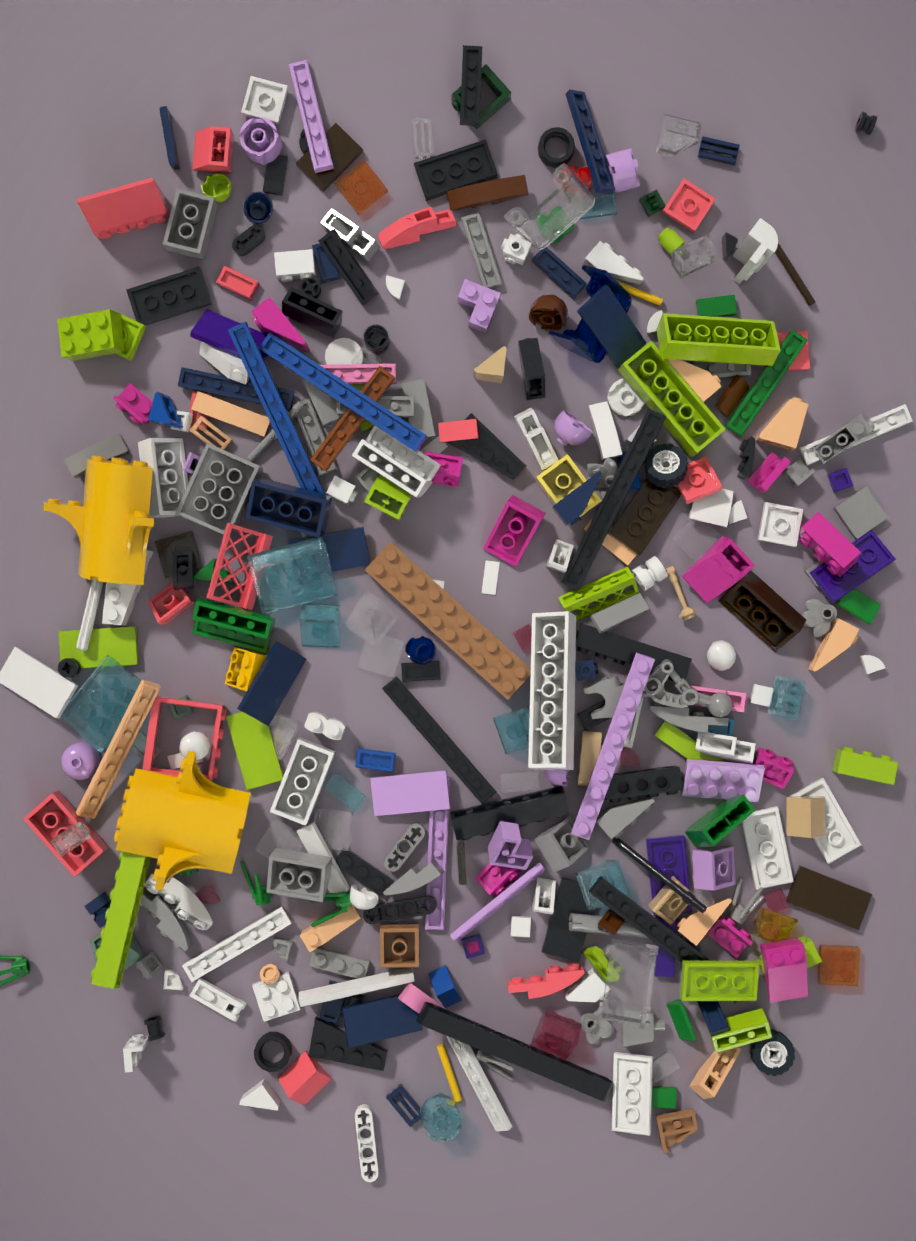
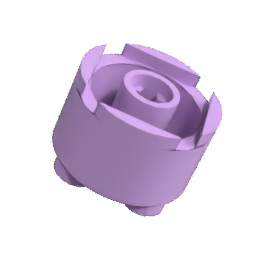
M263 117L261 119H249L240 130L241 145L252 161L267 165V163L275 160L280 154L283 146L275 125L269 119Z
M631 148L605 155L615 186L613 193L640 187L639 178L635 172L639 170L638 162L636 159H633Z

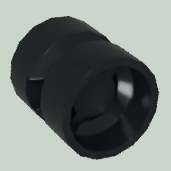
M371 325L364 332L365 346L370 353L380 355L388 350L389 336L387 330L381 325Z

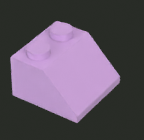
M734 846L703 847L692 850L694 889L715 891L736 885Z

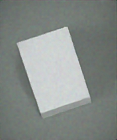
M556 539L546 567L565 573L574 545Z
M537 878L532 903L534 912L553 915L556 880Z
M263 1079L242 1095L239 1105L278 1111L281 1100L268 1082Z

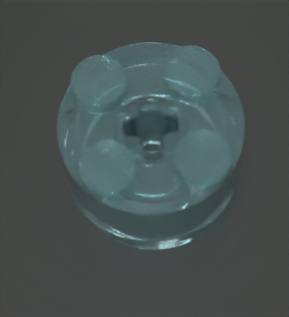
M437 1093L424 1102L420 1109V1118L426 1135L439 1142L438 1140L450 1141L455 1138L461 1130L462 1121L456 1102L443 1093Z

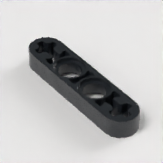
M426 895L381 903L372 909L364 910L363 919L368 924H377L427 915L435 911L437 901L433 896ZM426 900L433 904L430 909L424 906L418 912L417 901H419V905L425 904ZM406 903L414 905L413 913L405 911L404 905ZM388 906L395 908V916H388L386 914ZM370 910H372L373 913H378L381 911L383 918H381L380 914L376 915L374 919H372V917H368L367 914L370 913Z

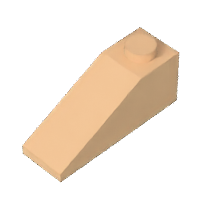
M667 359L703 402L722 387L719 384L721 380L716 374L713 373L711 375L709 371L682 360Z
M835 619L831 623L830 630L825 634L808 670L816 672L852 644H855L859 637V634H857L859 629L841 619Z
M728 898L712 905L703 914L699 911L690 915L687 919L683 917L677 925L679 928L677 933L696 948L732 900Z
M353 905L347 907L348 912L341 913L315 927L309 926L304 929L300 937L309 952L323 945L361 919L356 908Z
M736 1047L718 1053L714 1051L698 1070L689 1087L703 1099L715 1097L742 1049Z

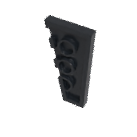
M470 413L465 420L477 418L472 413ZM478 419L479 438L447 442L513 480L527 466Z
M316 1016L308 1056L384 1071L387 1049L374 1043L348 1048L345 1031L332 1023L328 1024L322 1021V1019Z

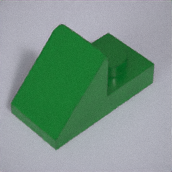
M212 559L195 574L194 580L211 582L217 559ZM220 570L219 574L223 579L230 573L229 571ZM230 578L224 583H234V581Z

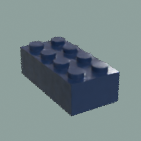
M259 477L252 481L246 519L320 538L326 532L333 496Z

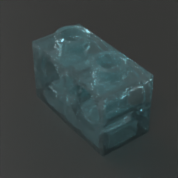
M776 676L768 713L797 720V716L801 711V698L805 693V682ZM791 684V685H792V690H791V692L789 693L788 687H789V685ZM787 703L788 708L784 711V705Z

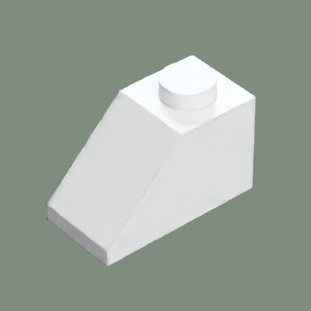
M591 968L564 995L568 1001L597 1002L598 1000H603L608 995L610 988L600 975Z

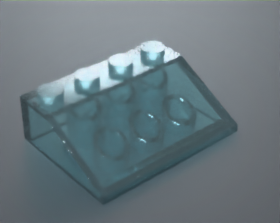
M322 536L247 556L263 615L337 595L327 548Z
M107 655L69 701L61 717L97 751L105 753L141 680L110 655Z

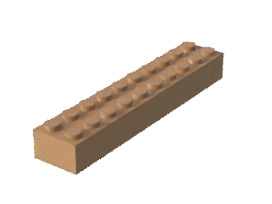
M391 541L365 569L370 576L507 700L531 675V669Z

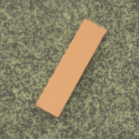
M199 391L191 409L262 437H265L270 424L268 417Z

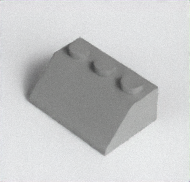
M276 848L269 856L266 893L323 902L331 876L332 857Z

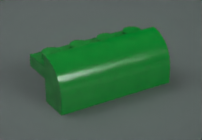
M203 598L196 600L192 618L195 620L192 634L263 653L268 652L271 635L275 626L274 617Z

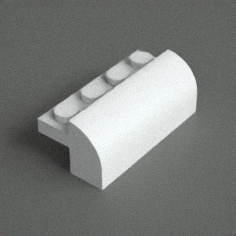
M761 218L733 254V257L744 264L743 268L734 278V281L738 284L743 279L747 282L754 272L757 274L777 249L778 236L776 231Z
M375 425L366 440L361 439L352 454L353 457L418 498L430 487L433 482L432 479L441 464L421 451L414 452Z

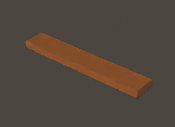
M379 366L360 392L378 403L396 378ZM348 408L310 460L327 472L365 419Z

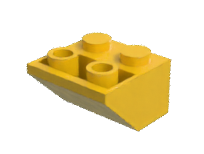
M234 647L229 669L226 673L225 684L247 692L267 655Z

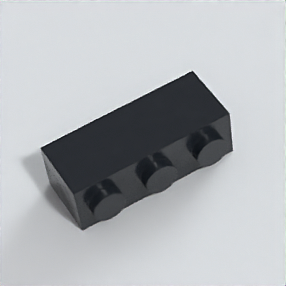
M290 287L282 300V313L285 316L334 338L342 324V310Z

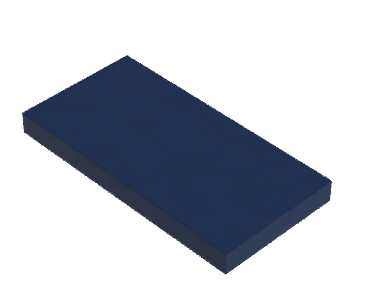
M608 285L600 288L577 310V313L618 369L647 343Z
M364 527L324 533L320 538L307 536L288 540L295 578L370 564Z
M276 641L237 709L269 726L307 659Z
M400 994L343 1007L342 1015L347 1047L351 1048L421 1031L423 1026L416 1021L419 1013L399 1000Z

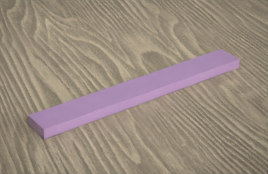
M447 776L448 787L450 792V776ZM449 809L435 810L429 813L428 864L436 860L444 872L427 883L426 895H431L436 899L437 907L433 913L425 915V930H444ZM426 900V907L430 909L433 904Z

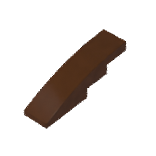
M525 175L486 181L447 191L449 206L452 212L468 207L476 208L490 203L495 205L529 195Z

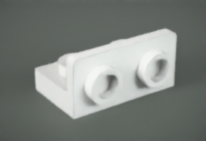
M143 1034L133 1035L123 1048L125 1073L133 1072L139 1064V1060L142 1059V1051L149 1042L148 1036L144 1037Z

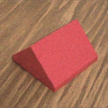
M172 582L147 602L157 622L160 625H167L196 601L187 589L174 590Z
M304 1051L278 1076L288 1098L302 1105L307 1104L332 1080V1077L313 1057L308 1056L309 1053L307 1051Z

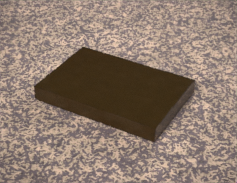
M337 123L325 133L334 169L315 173L310 150L296 162V165L323 192L363 152V149Z

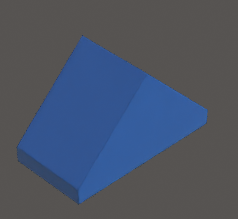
M156 392L148 420L159 425L181 429L183 425L171 397Z
M446 965L429 973L436 996L445 1008L462 1001V997Z

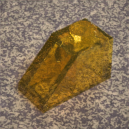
M761 907L754 921L755 936L772 942L790 937L798 919Z

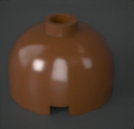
M553 294L538 297L532 304L529 312L531 323L534 326L536 323L542 325L541 329L545 331L561 330L562 326L565 327L568 319V309L565 302Z

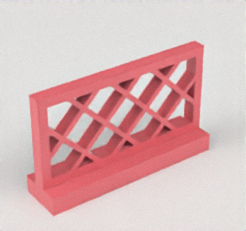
M227 523L206 598L253 610L273 536ZM236 529L240 537L232 542L230 538L231 530ZM251 534L256 535L255 543L249 547L245 538ZM243 541L246 549L238 553L234 545ZM231 547L235 556L227 560L225 552ZM248 552L250 561L244 565L240 557ZM237 559L241 568L233 572L229 564ZM226 566L230 574L222 579L219 573ZM243 571L245 579L243 582L238 583L235 575ZM232 578L236 586L227 590L224 582ZM221 585L225 593L219 597L213 596L215 588ZM238 589L240 597L238 602H235L230 594Z

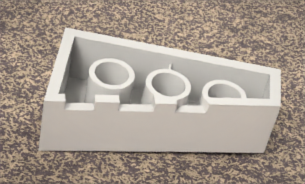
M146 551L144 574H146L153 551ZM106 582L102 623L127 626L141 585Z

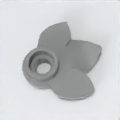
M607 458L603 465L588 464L587 470L590 477L586 480L601 471L602 476L595 489L609 488L612 482L609 479L614 478L618 469L616 462Z
M810 599L805 602L808 611L802 615L806 619L804 626L813 627L814 636L820 637L830 630L831 622L837 617V609L831 604H823L818 599ZM825 610L831 611L830 617L824 616Z
M598 1008L593 1013H585L581 1016L580 1027L585 1031V1038L589 1043L597 1045L600 1037L609 1038L614 1034V1027L608 1022L613 1013L612 1010Z

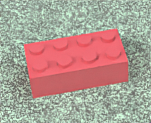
M59 790L50 794L23 818L74 877L83 872L109 849L107 844L85 819L77 816L76 809Z

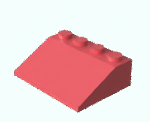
M153 177L77 199V203L93 234L98 239H108L116 233L125 234L134 228L143 229L152 223H164L170 217L165 195Z

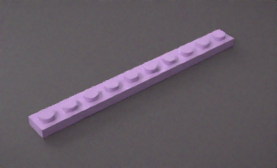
M637 652L635 654L571 831L573 835L587 840L591 837L655 661L652 657Z

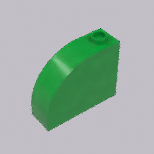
M745 795L735 796L702 816L685 831V834L695 847H714L756 810Z

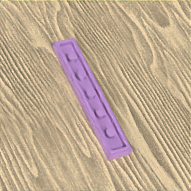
M303 60L289 64L314 171L319 173L334 169L308 61Z
M540 862L450 934L452 940L459 942L544 873L546 868Z

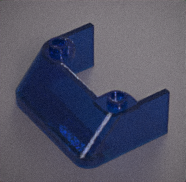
M583 265L581 269L591 277L586 287L588 296L591 298L600 288L608 285L627 313L632 302L631 295L606 270ZM582 318L575 331L566 329L562 334L550 330L548 332L562 347L591 362L600 363L606 355V352Z

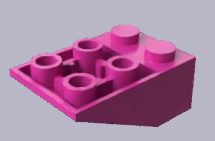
M722 536L681 577L705 603H708L740 581L755 565L731 538Z

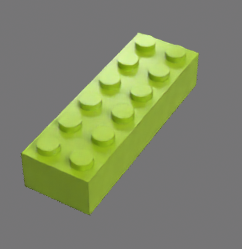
M663 313L656 329L661 359L773 366L781 351L774 321Z
M652 341L636 352L618 369L620 374L651 410L666 416L663 425L691 458L726 430L667 359H661L660 350Z

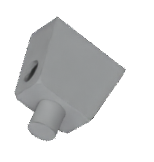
M620 1005L621 1043L623 1047L653 1042L654 1031H665L664 1019H654L651 1009Z

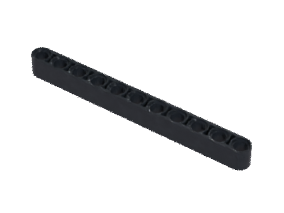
M424 1002L416 1019L419 1024L600 1101H606L614 1084L607 1077L430 1002Z

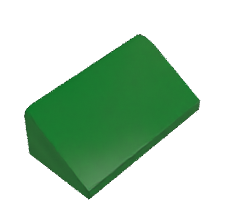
M856 589L842 597L837 603L839 607L869 625L880 608L879 603Z
M677 999L667 1003V1008L681 1040L695 1041L697 1038L682 1001Z

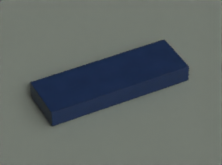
M163 106L159 110L168 162L173 170L180 169L171 114L167 106Z
M545 245L532 259V262L573 299L587 285L582 278Z

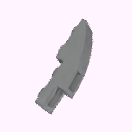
M654 702V705H650V710L660 718L688 730L708 732V725L728 726L727 717L704 716V712H693L692 715H689V707L677 708Z
M143 889L140 906H145L152 917L161 920L156 926L159 928L158 931L161 935L169 937L174 941L173 944L178 949L186 951L192 943L184 921L177 916V913L173 912L175 907L166 902L161 895L158 894L156 897H153Z

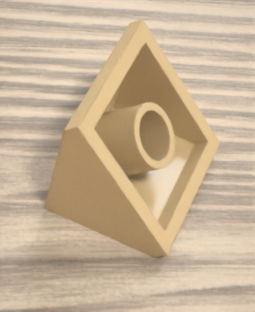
M503 346L476 367L473 372L474 379L502 383L507 348Z
M786 797V835L805 838L824 836L825 797Z
M674 876L671 877V879H672L674 882H676L678 885H680V886H681L683 889H685L687 892L690 891L686 886H684V885H683L679 880H677ZM666 884L648 904L654 913L669 924H672L688 906L682 900L683 898Z

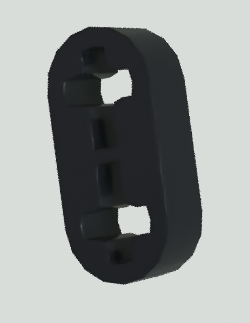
M253 225L236 237L232 243L235 253L239 256H245L262 244L266 237L263 228L259 225ZM254 231H256L257 233L260 232V233H259L260 238H258V239H257V237L252 238V237L254 236V235H253V232H254ZM238 243H241V244L246 243V244L244 245L245 249H244V250L238 249V248H239Z

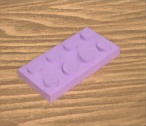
M687 759L681 793L682 796L724 800L738 795H745L749 802H759L765 768L764 765Z

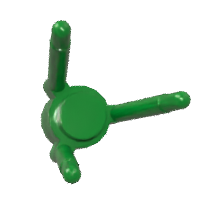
M241 861L243 873L256 905L270 903V897L274 896V894L266 893V886L261 887L258 874L254 875L257 887L255 889L244 862Z
M350 892L326 893L323 902L335 900L336 908L340 907V909L317 920L311 926L315 927L341 913L348 912L347 907L352 906Z
M0 955V960L15 961L11 963V969L0 971V976L9 973L14 975L0 981V986L17 978L27 976L30 973L28 958H24L23 955Z

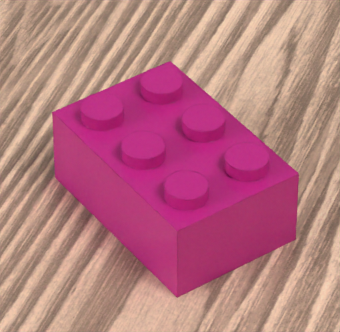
M817 512L801 527L799 534L800 543L805 548L809 547L814 552L813 555L818 561L825 562L828 565L827 569L833 575L837 574L841 577L857 562L861 552L821 513Z

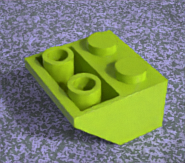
M379 474L364 503L400 521L413 495Z

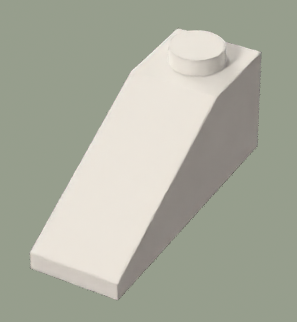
M204 342L200 343L199 354L227 378L247 384L250 377L241 358Z

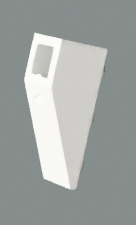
M601 241L584 260V264L598 276L611 277L640 285L644 279L642 273L637 268L630 267L627 264L628 261L623 256L616 255L609 244L602 243Z

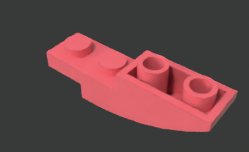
M432 207L400 218L386 227L377 236L383 250L419 242V235L456 227V220L450 209L434 213Z
M577 963L569 964L568 967L563 968L554 965L549 966V969H544L545 977L541 975L530 976V979L513 977L510 981H507L508 992L527 991L529 999L547 996L577 981L584 975V968Z

